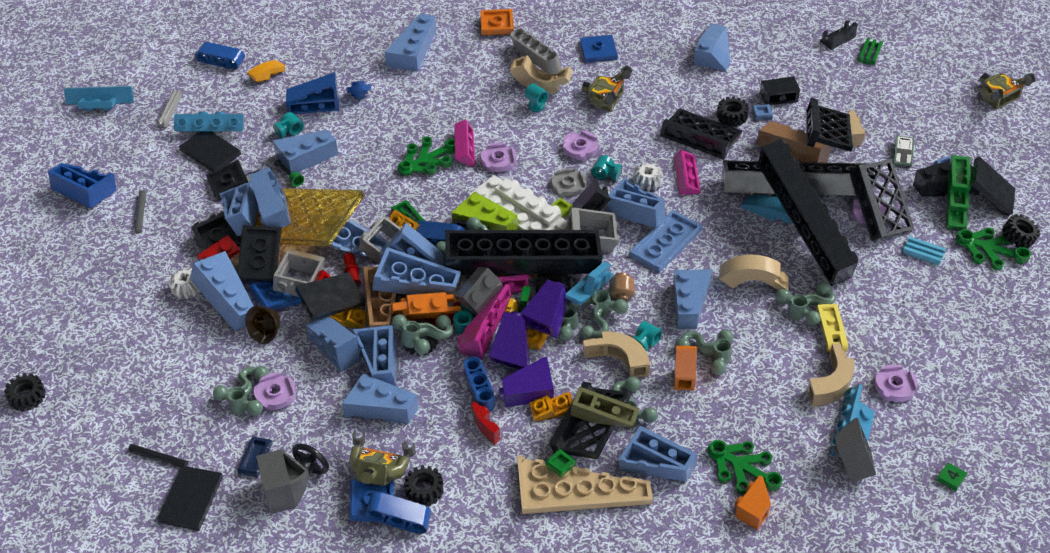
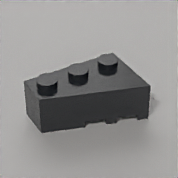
M950 161L916 170L913 186L922 197L945 196L947 194ZM970 164L971 177H972L973 166ZM971 185L969 194L980 195V192Z

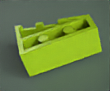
M473 192L451 212L452 224L454 219L467 221L471 217H477L483 225L489 226L490 230H518L517 214L477 192Z

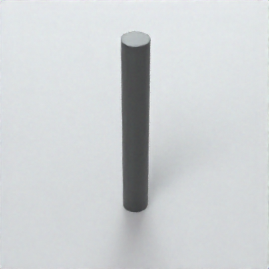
M144 190L139 191L134 230L136 234L142 233L146 191Z

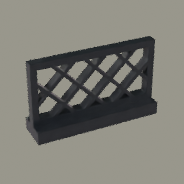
M811 98L805 112L807 146L814 147L815 143L818 142L851 152L853 142L850 114L819 106L818 99Z
M680 108L669 120L665 119L663 121L661 137L723 160L726 158L728 150L742 135V130Z
M892 159L859 165L849 170L871 241L914 230ZM883 165H887L888 175L881 171ZM867 169L875 172L873 179L869 177ZM878 176L885 179L883 186L876 182ZM889 182L894 185L895 190L893 193L886 189ZM874 186L881 190L879 196L874 194ZM884 193L891 197L889 204L882 200ZM895 200L900 204L899 210L892 206ZM879 204L886 207L884 214L880 212ZM890 211L897 215L895 221L887 217ZM900 218L905 220L906 228L898 224ZM885 221L892 225L890 232L886 231Z
M583 382L581 385L582 388L613 399L621 398V402L626 404L631 397L629 392L593 388L590 382ZM572 401L549 442L554 454L561 449L568 455L598 460L615 426L596 424L590 427L589 423L591 422L571 416ZM587 425L588 429L577 433L580 427ZM605 427L604 433L595 436L594 432ZM590 434L593 436V438L583 443L580 440ZM578 440L579 445L569 448L571 443ZM595 443L597 444L594 451L585 450V448Z

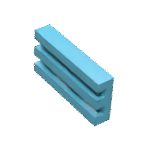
M909 236L902 253L940 265L946 248Z

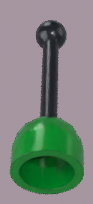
M279 159L274 161L276 166L282 168L289 175L288 180L292 186L298 187L304 183V176L301 173H291L281 164Z

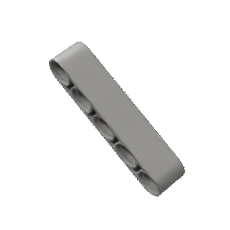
M516 29L510 33L514 48L523 56L528 55L534 64L548 74H556L561 71L562 67L557 52L523 29Z

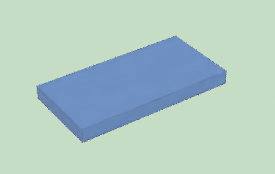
M672 210L657 228H653L629 251V256L660 273L703 230V226Z

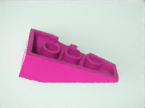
M505 284L465 328L464 333L460 334L457 345L461 354L478 357L483 360L511 297L510 285Z

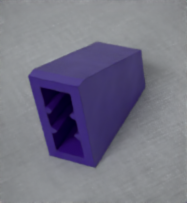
M547 280L520 313L528 327L554 338L559 336L568 299L564 298L566 288L562 283Z
M511 311V313L504 312L489 353V358L493 362L519 370L530 365L527 324L520 313Z
M543 357L502 379L499 397L500 400H504L505 407L526 405L546 395L550 399L554 398V387L547 357Z

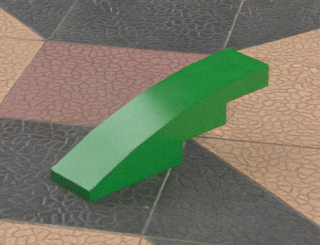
M951 155L947 190L946 229L958 231L967 229V211L969 209V191L971 189L970 157Z

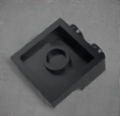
M224 212L213 214L209 219L198 221L191 227V234L203 251L227 235L230 236L237 246L241 245L240 236L236 235L226 221Z

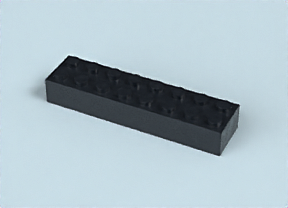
M781 138L763 146L757 165L829 284L834 286L852 278L858 264V257L849 248L847 238L841 235L837 222L831 219L829 210L820 201L817 190L813 189L810 185L809 177L802 172L799 161L792 156L789 145L785 144Z
M722 161L721 182L725 193L729 195H736L738 193L756 195V193H763L767 196L775 194L758 167V161ZM799 162L802 172L807 174L810 185L813 189L817 190L819 196L829 197L830 195H837L842 198H846L848 195L857 197L849 170L859 165L868 164ZM867 169L869 177L873 179V171Z
M445 230V267L460 271L461 275L473 274L478 267L489 268L494 274H590L602 263L599 230Z

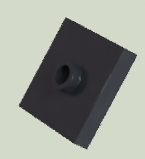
M239 160L206 175L217 201L222 199L220 193L249 182Z

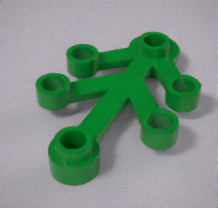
M425 136L422 138V149L419 158L413 160V157L418 152L417 145L414 143L408 144L406 159L398 164V172L403 176L412 175L413 172L434 175L436 173V165L444 168L450 167L451 158L449 156H443L441 159L435 158L444 153L455 154V140L449 139L444 146L428 153L429 148L432 146V138Z
M989 227L974 233L963 229L956 235V242L961 246L967 247L973 255L972 261L975 264H982L985 260V255L978 251L977 246L982 248L991 260V267L994 270H1002L1004 266V261L999 259L996 253L1012 257L1020 264L1027 263L1031 256L1030 250L1025 247H1019L1014 251L998 246L999 244L1011 245V241H1007L1005 239L1006 236L1003 235L993 238L995 231ZM984 237L985 239L989 240L982 241L979 239Z
M714 440L708 445L707 453L710 458L716 460L718 466L719 482L726 484L731 480V473L727 470L726 460L733 465L737 480L736 490L739 494H746V489H741L739 486L743 485L747 488L749 485L744 471L755 478H758L759 475L763 477L768 490L777 491L781 488L783 479L779 473L769 472L766 474L750 465L760 463L764 466L770 465L772 455L769 452L765 451L760 454L750 455L754 449V445L750 441L726 445L722 440ZM745 446H748V447H750L751 449L746 450V449H744V447H745ZM742 452L747 456L737 457L732 453ZM762 457H767L769 460H763ZM721 475H727L728 478H722Z

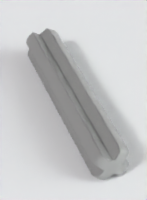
M180 90L172 91L158 120L160 128L168 126L181 99L182 94Z

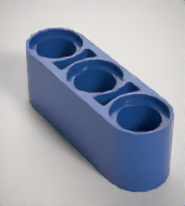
M204 42L195 53V57L202 63L236 70L245 59V54L238 48Z
M418 221L420 225L416 229L419 234L434 246L440 241L445 242V230H464L463 227L457 224L432 221Z
M468 357L463 363L464 376L473 400L480 406H485L489 412H492L495 408L494 391L483 364L478 357Z
M382 492L371 493L366 510V517L370 520L412 533L419 532V534L427 532L431 509L425 505Z

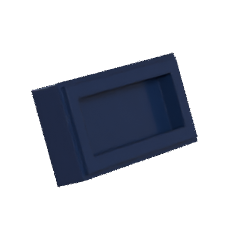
M252 436L238 467V474L258 478L260 471L256 456L269 453L273 444L272 440Z

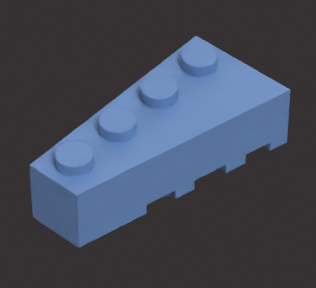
M419 14L385 51L386 67L419 71L437 31L435 16Z
M387 247L374 276L372 290L407 295L446 292V295L455 294L461 272Z
M226 251L195 262L189 279L234 331L246 327L245 318L247 311L254 305Z

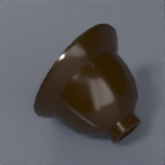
M259 305L251 307L247 311L245 318L246 329L251 338L261 344L273 341L280 326L279 313L272 308Z

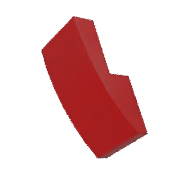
M474 401L472 403L473 419L481 433L496 445L500 441V428L495 422H490L489 410Z

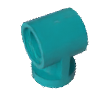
M535 83L530 84L524 94L525 98L529 100L528 108L532 112H542L545 109V102L549 94Z
M288 112L282 116L280 122L273 124V129L276 135L283 139L288 133L293 136L301 133L304 129V123L294 113Z
M601 155L593 165L591 173L599 180H605L607 177H610L613 181L617 182L621 176L623 165H616L612 158L607 155Z
M462 304L459 305L461 311L455 313L453 317L454 332L457 336L463 334L465 328L475 318Z
M643 321L632 338L638 341L647 351L649 349L648 345L654 347L660 341L663 331L649 322Z

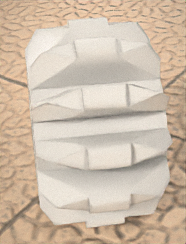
M647 162L646 165L640 164L639 167H635L633 183L639 185L642 191L644 189L656 191L657 187H661L663 172L660 167L655 166V163L649 165Z
M184 268L182 271L176 270V274H171L169 287L172 294L179 299L182 297L188 299L190 295L195 297V293H201L189 279L192 268L189 270Z

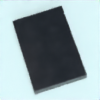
M198 132L179 146L181 152L212 172L229 164L241 155V151L213 132Z
M978 156L974 159L971 185L1006 216L1012 215L1016 188Z
M243 225L237 273L241 281L273 283V277L279 262L281 228Z
M349 272L296 286L295 289L312 320L362 307L366 303Z
M182 465L157 518L158 522L200 531L223 479L222 473Z

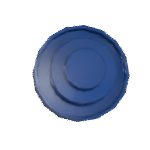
M365 81L351 82V87H346L347 94L351 93V96H355V99L365 98V94L372 90L371 84H365Z

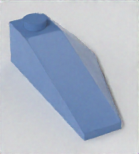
M335 211L317 239L333 248L367 256L358 249L361 243L359 239L365 231L369 232L370 230ZM378 235L371 241L380 250L388 242Z

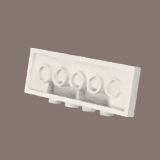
M493 175L469 194L470 196L473 192H477L517 214L518 230H568L567 221L561 217V210L558 206H551L544 197L540 196L538 198L531 189L522 188L517 180L511 181L506 178L503 181Z

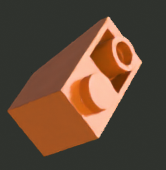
M676 346L674 390H695L697 346Z
M760 475L755 482L751 481L746 488V494L743 497L740 496L734 505L736 508L735 517L756 530L759 529L768 517L771 506L764 478Z

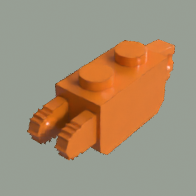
M446 292L407 295L405 298L400 299L401 302L392 303L390 306L391 314H402L407 320L433 319L440 315L457 313L461 311V307L448 306L447 302L458 300L454 297L455 294L446 295Z

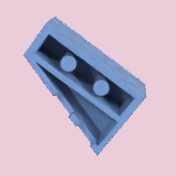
M625 177L609 193L611 200L607 203V211L615 213L617 218L657 228L665 219L664 199L649 191H642L639 185L628 183V179Z
M362 374L342 403L345 418L362 417L365 420L373 418L383 419L385 422L406 424L410 423L419 409L417 394L366 374Z

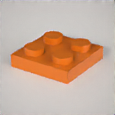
M512 9L480 10L482 35H503L514 31Z

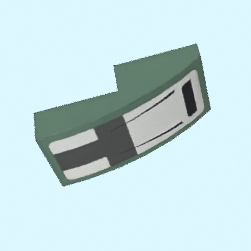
M896 136L894 166L912 167L914 138Z

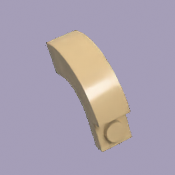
M528 55L514 59L509 70L514 78L523 86L528 87L530 84L535 83L548 93L558 92L560 85H565L570 81L573 72L569 66L561 69L556 74H548L537 68Z
M741 255L731 258L720 265L719 280L731 288H735L745 281L758 280L769 284L776 290H788L789 276L780 270L781 263L772 258L761 255Z
M604 331L601 332V338L583 340L584 358L613 356L624 362L629 377L649 376L650 361L648 354L643 346L632 337L618 332Z
M840 343L832 344L829 355L834 372L826 377L809 379L807 391L812 407L836 402L844 396V393L850 387L854 373V359L847 358L846 352L842 350Z

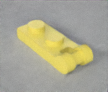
M837 304L817 305V312L821 316L820 325L827 353L831 351L833 343H840L842 350L848 351V342Z

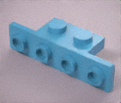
M132 86L71 87L64 89L66 105H78V109H84V111H92L95 108H101L104 111L111 110L118 103L134 102Z
M208 112L174 114V131L242 132L244 130L243 114H225V112H215V114H208Z
M605 261L570 289L564 298L570 300L573 304L582 305L613 277L614 274L609 272L611 264Z
M861 384L848 388L844 393L845 399L840 409L839 421L835 426V436L854 418L858 417L868 442L875 411L859 401L863 387ZM835 436L831 442L830 455L836 456L833 445H836Z

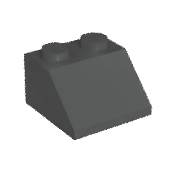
M478 267L454 297L476 317L503 288V285L489 268Z
M858 417L854 418L835 436L836 445H833L836 457H841L843 461L840 463L843 474L848 475L851 482L876 475L871 449Z

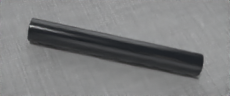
M130 444L128 448L129 452L177 467L182 465L188 466L189 464L187 460L135 444Z

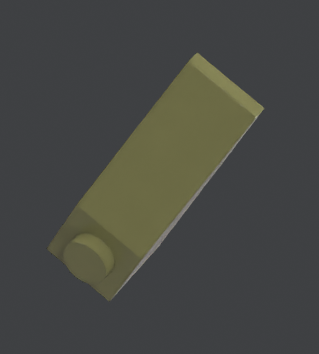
M579 387L570 415L591 423L633 428L640 408Z

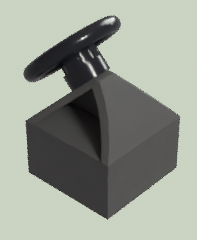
M298 443L292 448L294 458L282 449L256 456L270 514L297 507L304 495L311 472L319 475L328 472L329 463L318 450L307 444ZM298 450H304V451L309 452L310 454H308V453L305 454V453H303V452H301V451H298ZM317 459L321 462L323 468L319 466Z

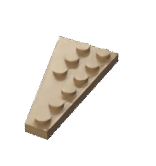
M517 455L522 514L648 505L653 503L650 481L627 476L622 478L614 477L606 472H602V474L590 472V469L576 466L561 478L546 467L544 460L536 459L533 461L525 459L524 456Z

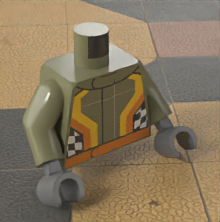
M626 65L621 69V73L613 77L597 76L593 83L584 82L581 90L588 93V102L596 109L603 108L612 112L624 93V79L631 77L630 73H632L630 66Z
M984 73L979 79L982 83L980 94L983 102H989L997 110L1019 99L1023 87L1030 86L1032 82L1036 81L1034 73L1024 75V78L1013 79L1003 73H998L992 77Z
M354 431L352 434L354 446L351 448L349 466L356 473L357 481L365 484L371 483L385 486L404 475L410 462L409 457H413L416 454L415 444L413 443L408 448V442L404 441L402 443L403 456L364 447L361 448L365 444V433L363 432L361 438H356V431Z

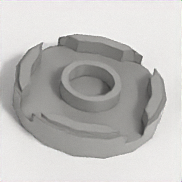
M572 168L558 170L551 178V188L560 196L574 197L580 195L586 188L585 175L580 171L576 172Z

